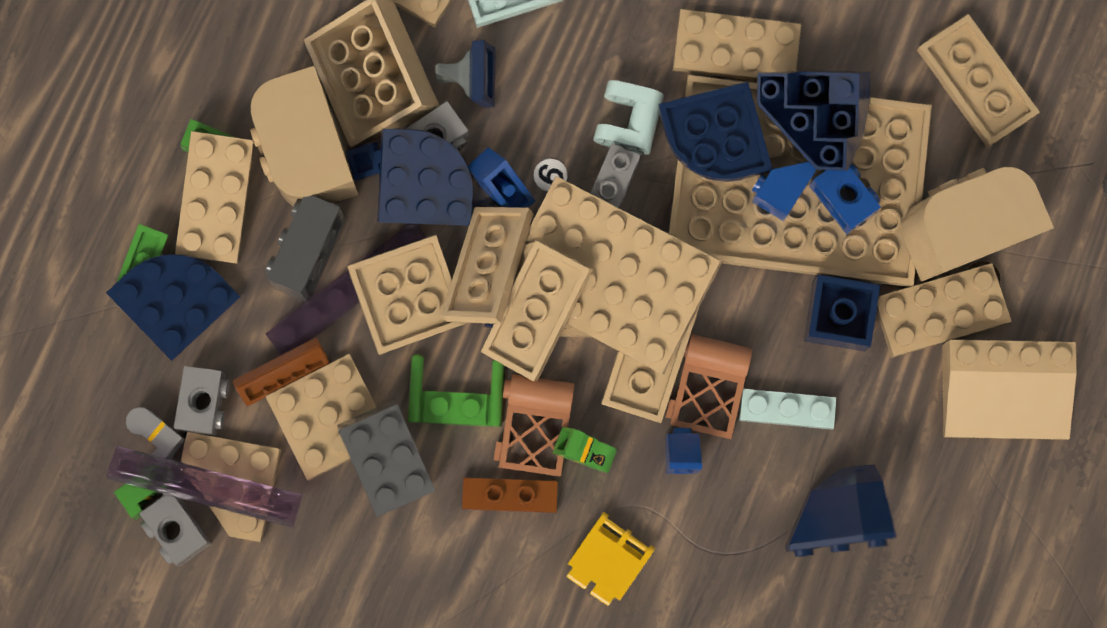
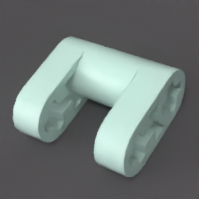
M608 81L604 97L609 101L631 106L633 109L628 129L608 124H598L593 138L594 142L607 147L615 144L636 154L649 155L660 115L658 104L663 103L664 94L651 88L622 81Z

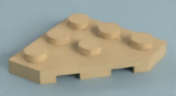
M187 432L180 463L230 537L262 543L281 449Z

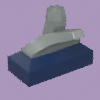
M485 40L472 41L470 51H467L465 57L460 62L436 64L435 73L438 83L457 82L463 87L466 95L476 104L483 108L495 107V47Z

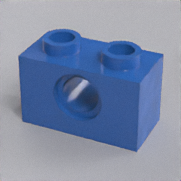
M852 163L847 171L825 170L814 178L809 185L846 235L875 215L881 208L878 204L880 202L878 195L871 187L866 188L859 179L861 175L858 169ZM843 188L850 189L854 193L855 199L853 201H845L840 195V190Z

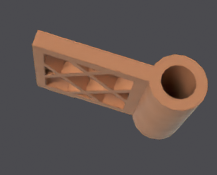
M691 334L683 355L685 361L676 400L669 399L665 417L671 419L670 425L691 428L693 431L731 439L745 378L750 365L752 348ZM689 372L702 374L708 386L692 395L686 385ZM707 376L719 378V380L711 384ZM724 380L736 382L735 395L723 402L714 386ZM711 389L720 405L704 414L695 398ZM686 390L690 398L682 402L684 391ZM692 401L701 417L691 423L679 421L680 408ZM733 401L731 412H729L726 405ZM723 408L729 418L726 431L713 429L707 417ZM704 419L708 427L696 424Z
M516 374L512 375V380H505L503 398L509 400L503 442L496 441L494 460L500 461L499 468L561 477L563 457H557L556 469L542 467L535 457L548 446L554 450L555 446L553 443L559 437L558 434L550 440L539 425L549 418L562 419V427L568 428L575 383L543 378L533 382L523 375ZM513 412L527 414L534 424L520 436L512 426ZM532 415L541 416L544 418L541 419L539 422H536ZM537 428L547 443L532 453L522 438ZM512 431L516 439L509 443L510 433ZM519 441L529 454V457L521 463L506 462L508 448ZM532 459L537 466L526 465L525 463Z

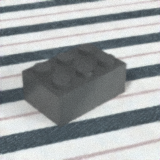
M312 195L303 197L302 200H296L291 211V216L294 217L289 229L286 227L283 229L278 241V245L281 246L276 257L272 256L265 270V273L268 274L266 279L274 289L307 303L311 300L346 221L339 206Z
M395 399L337 425L339 434L377 517L435 491Z

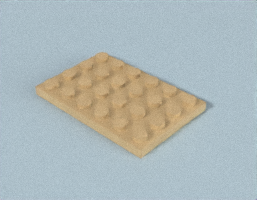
M556 176L530 226L514 282L535 240H540L592 268L593 270L567 324L658 373L665 374L722 261Z

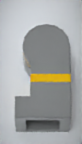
M135 408L126 417V425L130 432L140 437H145L157 447L152 455L161 463L167 465L185 443L184 437L153 412L145 408Z

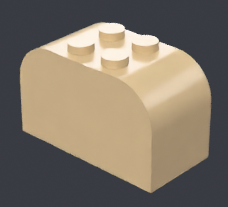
M315 66L271 79L261 85L251 101V116L255 128L250 129V132L260 154L264 153V157L259 159L265 176L268 177L270 183H275L284 199L294 206L297 199L302 200L303 197L312 195L333 204L359 195Z
M1002 167L988 173L982 168L967 174L961 179H953L928 191L930 197L915 204L906 213L902 224V234L922 282L1049 231L1054 227L1032 178L1020 169Z

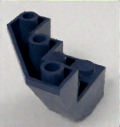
M870 71L758 73L757 105L810 164L819 170L847 171L864 136L870 103Z
M875 464L839 469L809 491L785 545L786 552L794 551L795 557L814 555L813 549L830 547L831 553L850 551V544L867 542L868 548L888 546L887 539L896 538V532L883 480Z

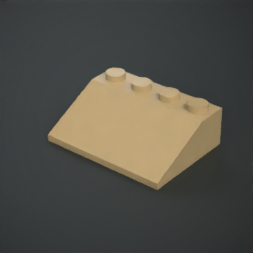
M365 0L304 39L350 148H356L381 137L382 128L400 129L418 121L439 107L436 96L393 0Z
M949 340L942 345L943 438L1070 439L1077 374L1076 342Z

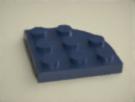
M748 82L658 104L665 136L672 152L693 173L710 180L728 182L770 173L773 169Z
M382 128L377 221L380 223L469 226L472 213L473 186L469 169L460 153L446 140L430 132L416 129Z
M175 254L157 256L141 262L106 292L171 361L240 298L235 290L209 265L192 257Z

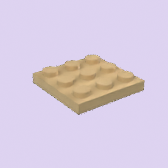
M436 235L347 266L378 355L467 324V322H446L441 316L452 279Z
M350 354L265 396L308 481L351 459L339 434L337 425L377 407Z

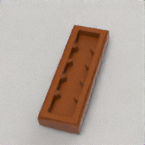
M316 337L232 381L237 392L248 407L265 398V396L330 364V361Z
M463 477L462 510L557 513L558 481Z

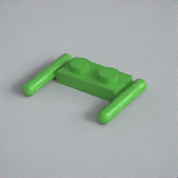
M420 354L412 356L408 422L501 427L505 365L496 360L492 362L491 395L422 391L424 357Z

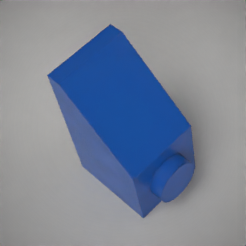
M488 147L467 166L470 174L479 186L499 207L529 208L536 201L508 162Z
M810 162L772 169L767 178L761 175L754 185L752 191L756 195L752 202L784 222L817 169Z
M673 428V433L666 435V474H698L702 470L699 434H692L691 428Z

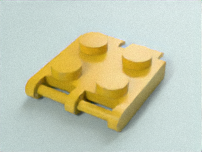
M603 512L568 562V565L573 568L566 577L584 590L590 581L594 582L596 585L590 594L609 606L614 597L619 601L621 600L656 548L652 545L646 546L631 535V530L627 528L625 531L609 520V515ZM603 523L611 529H613L614 531H616L618 534H620L621 538L617 537L609 530L604 528L602 526ZM626 541H630L644 551V555L628 545Z

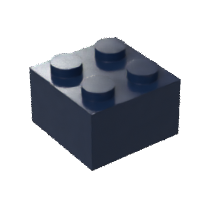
M817 275L812 283L804 342L863 352L867 351L872 344L880 285Z

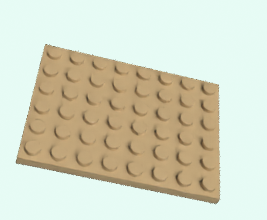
M688 75L685 97L744 82ZM749 83L772 168L777 169L809 162L757 105L758 84ZM870 98L864 136L851 163L858 169L861 175L859 179L866 188L871 187L880 199L878 204L881 208L875 215L847 235L809 187L812 180L825 170L817 169L783 222L752 202L756 195L752 189L761 175L737 181H715L693 173L678 159L668 234L722 261V264L912 287L914 285L915 266L903 238L902 224L909 209L922 201L932 105ZM769 173L762 174V175L767 178V176L769 175ZM843 188L840 190V195L845 201H853L855 199L854 193L850 189Z

